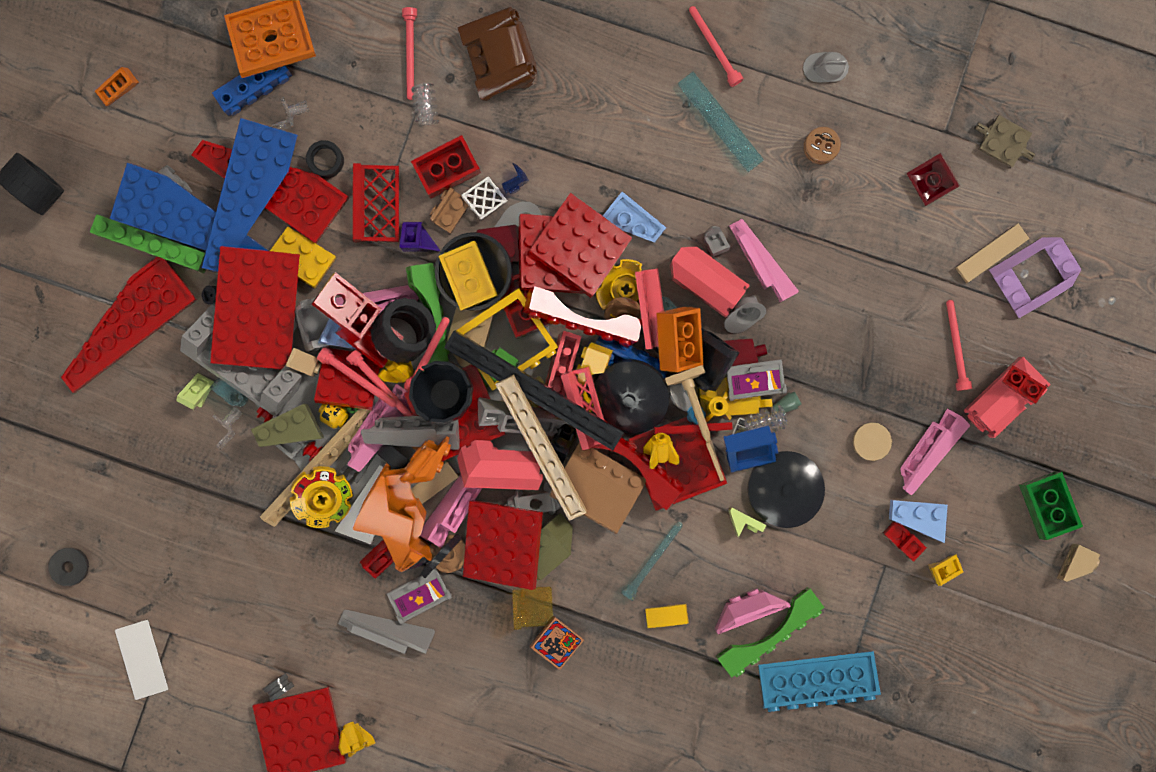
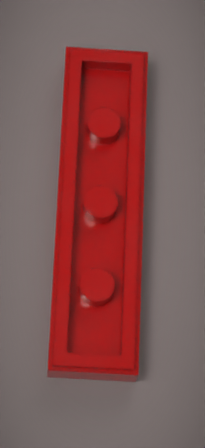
M732 422L707 424L709 431L733 429ZM698 424L653 428L655 435L658 433L680 434L701 432Z

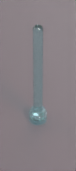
M678 521L675 523L631 585L628 584L627 587L624 586L621 590V593L631 601L637 596L636 593L639 585L683 527L682 522Z

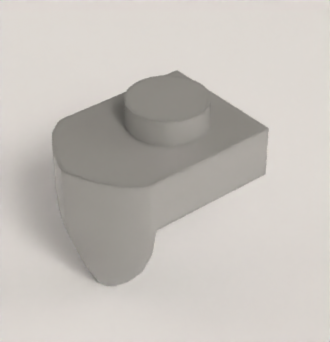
M711 226L704 235V243L711 256L714 257L729 251L730 245L721 228Z

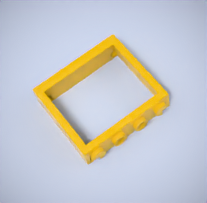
M518 288L456 331L463 335L517 299H519L524 307L526 298ZM531 318L550 346L517 367L522 371L528 367L530 369L535 368L540 364L539 360L546 356L548 359L557 353L555 349L558 348V345L540 319ZM478 369L492 391L497 388L495 384L499 381L495 382L490 375Z

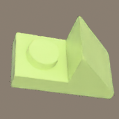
M197 373L178 394L176 401L193 410L196 406L202 407L214 385V381Z
M729 507V515L737 537L740 536L745 524H748L747 529L755 533L758 530L764 531L765 524Z

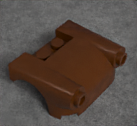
M512 7L457 27L463 46L467 47L477 79L475 85L479 97L484 101H488L493 96L507 90L529 88L533 85L532 82L537 74L536 62L522 22L519 21L518 11Z

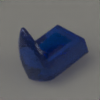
M512 163L517 176L501 184L505 194L518 192L520 187L529 181L525 172L515 163Z

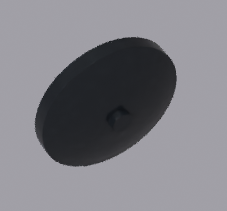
M470 232L454 237L442 248L435 264V279L444 298L459 308L439 256L472 241H476L498 295L465 309L478 311L492 307L505 296L512 282L513 267L507 250L499 241L483 233Z
M636 359L616 361L607 366L604 373H600L594 384L603 418L607 423L625 434H641L650 431L663 420L670 403L669 387L663 375L646 362Z
M780 451L778 454H775L776 462L754 467L748 480V498L755 513L765 522L781 528L798 527L810 521L820 510L825 496V483L819 468L808 457L797 452Z

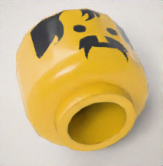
M322 404L318 411L320 413V421L333 429L342 427L349 416L346 407Z

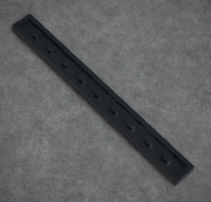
M454 330L447 341L445 349L496 380L501 381L514 375L527 399L612 451L622 437V431L458 331Z

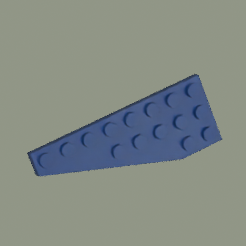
M240 118L202 264L203 269L218 272L220 246L239 247L288 173L298 135Z
M127 162L110 219L206 250L216 211L178 185L167 175ZM248 235L245 236L238 247L269 251Z

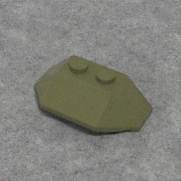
M561 513L541 529L537 580H542L571 555L573 527Z

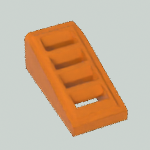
M121 67L95 92L105 106H109L134 88L139 82L128 68ZM118 80L122 84V87H120L117 83ZM111 85L115 88L116 92L110 87ZM104 90L108 91V93L111 95L110 98L106 95Z

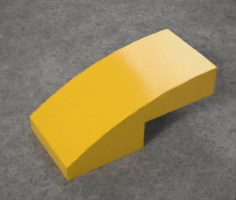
M686 604L645 609L648 628L689 623Z

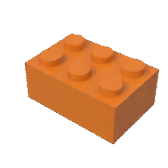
M680 307L657 312L660 370L681 372L703 365L700 308Z

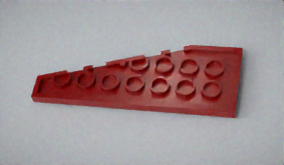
M202 140L191 156L225 179L232 149ZM289 167L288 173L265 208L317 244L349 197L319 175Z
M156 257L128 279L127 285L122 292H119L111 308H108L93 330L89 340L84 343L78 356L73 359L61 377L72 393H76L197 300L167 260Z

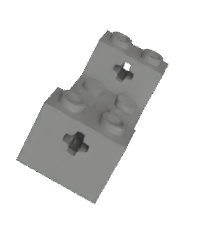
M206 310L182 335L180 351L267 412L276 416L298 391L302 376L286 365L280 372H277L272 368L210 363L214 315Z

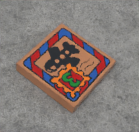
M553 616L531 643L530 648L561 670L584 639Z

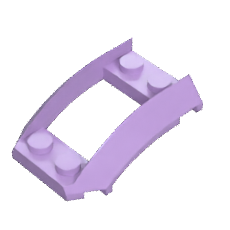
M1042 237L989 269L1018 318H1021L1072 287L1081 268L1061 237ZM1045 249L1063 281L1031 300L1012 268Z

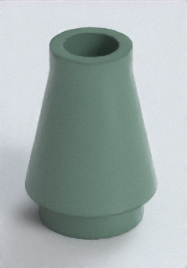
M794 391L787 393L772 406L778 416L799 409L798 407L802 403Z

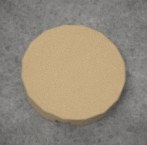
M879 423L863 424L853 435L854 450L865 460L876 461L882 459L891 449V435Z

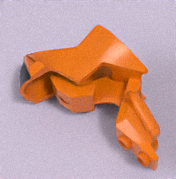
M448 436L439 445L431 440L425 441L410 458L405 468L391 470V466L386 463L366 496L354 523L353 530L383 537L395 563V569L399 572L418 568L432 560L429 544L419 537L422 533L427 513L419 498H415L413 495L411 483L431 481L436 472L440 473L444 464L441 459L443 455H448L451 447L448 444L450 439Z

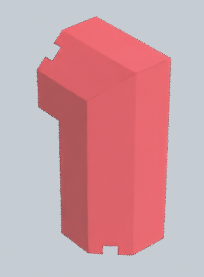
M681 247L670 263L672 281L684 290L687 289L725 318L750 286L698 247Z
M1018 357L964 409L965 413H969L967 415L968 419L981 432L988 431L987 436L990 438L998 436L1022 411L1027 409L1024 405L1027 403L1033 404L1002 383L1012 365L1026 372L1032 379L1044 386H1050V383L1024 357Z
M475 440L471 442V446L466 448V445L463 446L457 457L463 485L467 488L539 490L543 480V474H539L540 466L532 451L498 450L496 447L494 448L491 441Z

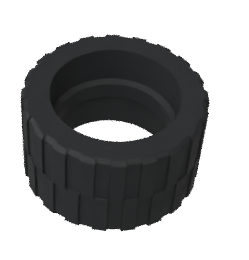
M15 153L0 170V185L37 214L44 215L64 193L63 188L53 178L19 153Z
M398 298L393 302L391 301L378 314L371 325V339L375 345L374 347L383 357L396 363H408L418 358L427 349L436 332V323L429 309L422 303L408 298ZM391 318L402 319L411 325L416 334L415 344L406 343L394 334L390 324Z

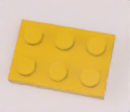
M288 226L270 250L273 252L300 254L298 279L314 289L336 260L335 255Z
M472 241L439 256L461 311L498 296L476 241Z

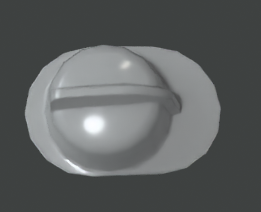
M821 52L812 54L805 60L803 71L805 76L813 82H836L845 78L849 65L846 58L838 52Z
M754 295L741 298L735 305L734 311L725 319V329L731 333L746 331L765 316L766 308L757 301Z

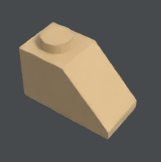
M293 348L286 364L287 367L315 377V374H319L322 365L317 360V357Z
M1072 544L1057 579L1068 582L1092 573L1099 565L1100 554L1081 545Z

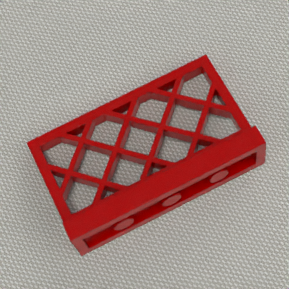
M353 163V242H399V166ZM365 170H373L378 176L369 182L365 178ZM387 170L395 171V178L390 183L382 176ZM379 177L387 184L381 192L372 185ZM369 187L377 193L371 201L364 196V192ZM389 187L395 192V197L390 202L382 195ZM379 196L387 203L380 211L372 204ZM369 206L377 212L371 220L364 215V210ZM388 206L395 211V216L390 221L382 214ZM379 215L387 222L380 230L372 223ZM368 225H371L377 231L373 237H364V229ZM390 225L395 230V237H386L382 231Z

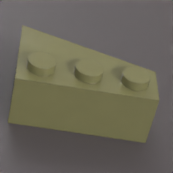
M302 404L251 429L259 447L324 438L308 404Z

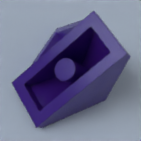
M403 222L400 238V249L403 252L440 251L422 226V222Z

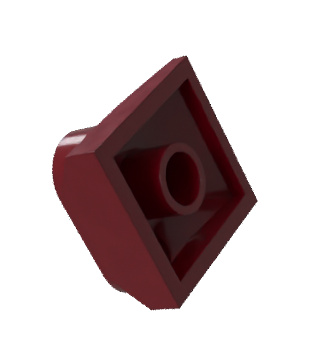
M941 153L906 173L925 206L960 187L956 176Z

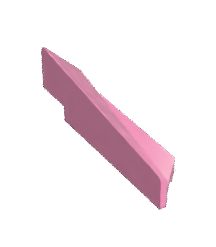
M740 219L729 225L764 290L771 286L779 302L797 294L798 289L744 220Z
M408 285L363 293L382 310L391 301L393 302L398 298L414 299L417 302L419 299L417 294ZM336 298V304L343 305V298Z
M396 384L392 392L411 412L404 393L408 391ZM381 399L377 401L373 410H371L348 445V451L351 453L348 466L358 472L365 467L382 447V444L364 443L361 430L370 429L379 418L404 417L396 407L389 406Z
M947 409L940 423L932 422L906 459L900 470L904 479L903 489L908 494H914L970 427V424L962 416Z
M460 474L424 524L420 537L442 548L449 531L456 533L468 513L469 501L476 500L482 488L464 487Z

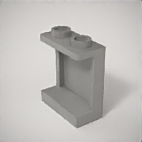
M311 299L300 301V305L295 307V315L306 353L322 350L324 347H336L334 345L318 343L329 317L311 304Z

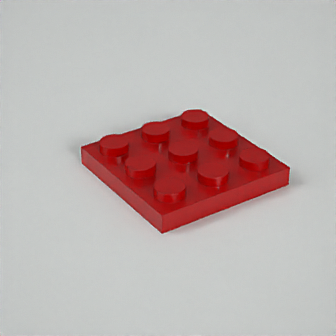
M328 348L333 351L334 358L376 386L358 366L351 365L346 360L353 351ZM363 355V361L378 375L381 368ZM322 363L314 397L315 403L373 410L374 394L331 364Z

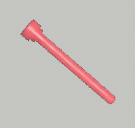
M691 6L689 12L727 72L729 85L731 87L738 85L744 80L740 72L733 69L695 6Z
M405 7L402 8V17L406 21L407 99L413 100L414 21L417 18V8Z
M948 300L946 306L959 378L957 383H955L956 390L972 389V384L969 378H966L954 301Z
M444 317L441 320L414 375L418 369L424 371L421 367L429 363L450 322L449 318ZM414 375L406 380L404 384L405 390L410 391V382Z
M324 347L317 356L318 361L327 365L331 364L389 406L395 407L397 405L395 399L334 358L333 351Z
M356 349L346 358L351 365L358 366L380 390L396 400L397 405L395 407L404 417L413 416L407 407L363 361L364 358L361 352Z

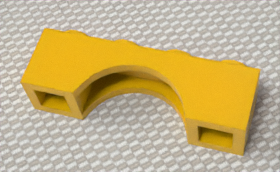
M591 342L588 348L584 347L581 358L584 360L582 365L578 364L577 369L589 367L591 375L604 373L613 350ZM585 373L576 374L578 382L584 385L586 382ZM584 391L582 395L583 400L590 403L592 399Z

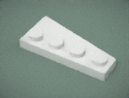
M379 465L351 506L348 514L336 528V532L372 544L375 535L355 531L353 526L366 496L384 466Z

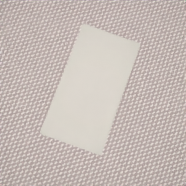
M148 620L116 629L115 633L135 700L168 690Z

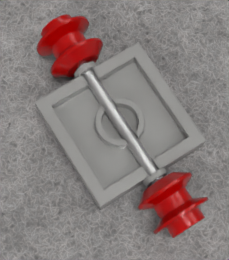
M287 405L279 415L292 410L293 408ZM259 407L257 410V418L263 417V423L277 417L262 407ZM316 441L275 445L291 459H294L303 448V456L309 455L310 462L323 448L322 446L317 448L315 446Z

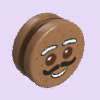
M818 127L812 130L806 137L803 145L804 153L815 164H827L838 155L841 141L838 134L831 128Z

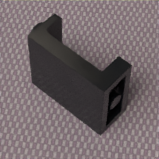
M702 330L703 367L705 373L694 378L693 381H696L698 383L697 386L705 392L708 390L716 392L740 352L714 333Z

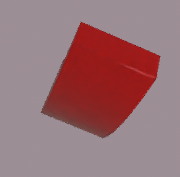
M1012 365L1002 381L1010 389L1035 405L1047 388L1014 365Z

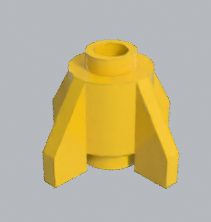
M388 360L385 365L386 370L383 369L377 375L384 382L404 383L413 376L411 361L408 363H396Z
M724 391L721 396L714 398L700 394L698 397L706 403V411L708 413L705 417L706 423L712 417L719 416L724 417L728 421L731 420L732 417L728 412V402L726 400L728 396L727 391ZM716 403L719 404L720 410L716 408Z
M664 433L654 435L643 447L644 453L651 456L649 462L651 469H654L658 463H664L668 460L675 465L679 464V456L673 447V442L670 436Z
M350 722L343 726L339 741L341 755L348 754L349 757H352L356 752L375 744L373 736L358 723Z

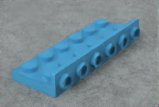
M874 651L758 665L763 698L762 706L763 709L768 708V712L780 711L779 707L787 706V710L798 709L800 704H806V707H816L818 702L833 705L837 704V700L842 699L845 700V703L857 702L856 698L864 697V701L875 700V696L881 695Z

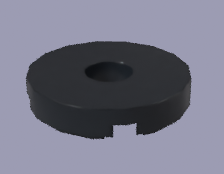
M63 548L51 557L49 573L57 584L73 586L80 583L87 576L89 562L81 550ZM67 561L73 564L71 572L65 570V563Z

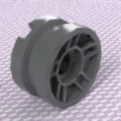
M285 673L263 688V690L269 694V699L272 702L294 687V684L288 681V676Z

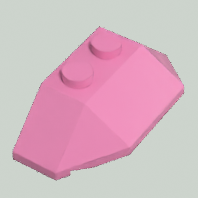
M758 588L747 592V596L740 597L738 595L729 599L730 602L725 604L715 630L717 634H721L791 606L787 601L763 590L759 591Z

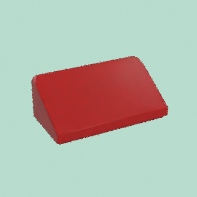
M384 539L360 561L362 568L375 579L394 562Z

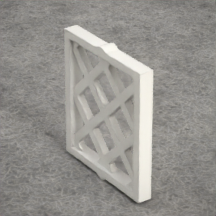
M486 177L461 195L480 221L507 202V199L489 177ZM483 183H485L484 188L479 187L480 185H482ZM487 183H490L494 190L488 189ZM477 190L484 191L483 197L477 196ZM486 192H493V198L486 197ZM496 193L499 194L502 200L495 199ZM467 197L474 198L473 204L469 202ZM476 198L482 199L483 204L476 205ZM485 201H492V207L485 206ZM495 202H500V204L494 207ZM475 207L482 208L481 214L477 212ZM484 209L490 210L484 214Z

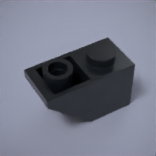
M566 424L557 429L558 432L554 435L551 442L562 465L577 433L575 428Z

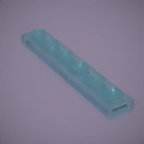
M691 72L678 83L681 90L748 173L764 161L694 72Z

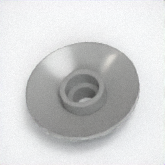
M694 382V389L698 398L700 393L697 384ZM682 383L669 385L670 397L673 403L679 409L688 411L692 405Z

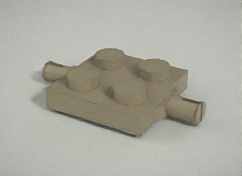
M1000 115L996 117L990 127H986L979 122L976 125L975 130L984 134L983 142L978 150L1011 168L1020 156H1024L1030 161L1034 158L1035 153L1026 149L1027 142L1032 135L1026 129Z

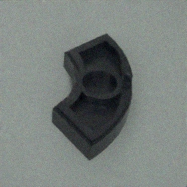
M455 534L421 571V575L426 578L461 541L462 537L459 534Z

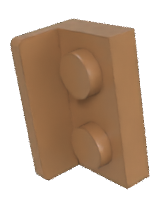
M450 188L448 191L445 190L440 198L442 201L439 206H435L432 209L430 220L438 227L452 234L469 205L459 193Z

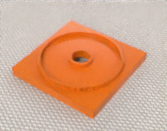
M275 0L224 15L241 78L316 56L300 0ZM270 35L277 36L274 41H265L266 37Z

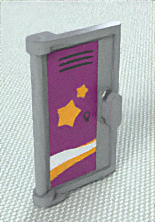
M782 359L731 366L727 373L729 401L787 393L786 384L784 383Z
M436 568L426 578L421 575L386 593L401 625L448 599H452V594L449 589L447 590Z

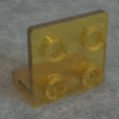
M550 586L536 587L534 590L513 588L514 630H520L522 627L546 626L553 618L552 588Z

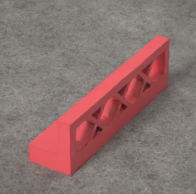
M658 268L635 272L646 349L658 347L656 313L664 311Z
M589 367L562 374L561 379L567 398L587 411L592 410L596 413L597 417L604 420ZM585 373L586 382L584 385L578 382L576 374ZM584 391L591 394L592 400L590 403L583 400L582 395ZM576 429L582 450H587L594 445L601 444Z

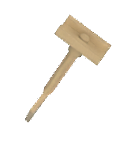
M703 365L665 378L667 386L682 383L684 390L687 391L702 436L707 442L706 445L720 481H723L724 477L710 438V432L694 389L693 379L705 373Z

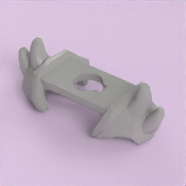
M548 482L543 487L544 491L547 492L521 496L523 491L516 489L515 495L508 498L505 506L548 512L550 515H553L555 511L561 508L559 501L549 496L552 488ZM532 499H539L543 505L539 509H532L530 501Z

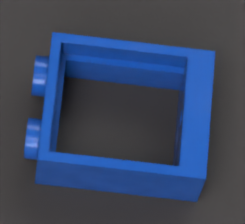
M769 426L723 437L731 472L776 462L775 454H778L777 438L775 432L771 433Z

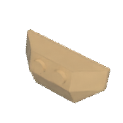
M456 307L447 341L454 330L459 329L487 309L461 311L460 308ZM495 314L464 334V336L486 348ZM454 354L460 366L466 367L470 365V363Z

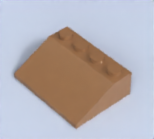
M579 442L564 469L587 509V512L583 515L617 534L641 493L646 479L593 448L582 450ZM552 490L549 496L558 500Z

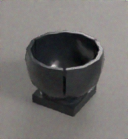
M434 361L424 365L421 368L425 371L418 369L410 382L409 399L416 414L431 424L447 425L462 418L472 404L473 384L467 372L455 363L447 361Z

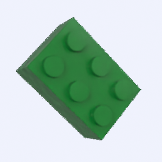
M1052 472L1019 484L1039 539L1049 540L1083 527L1062 472Z

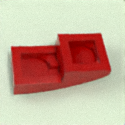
M894 521L883 532L913 562L927 548L903 525Z

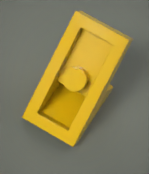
M957 554L950 555L940 562L928 564L933 579L938 586H942L963 573Z

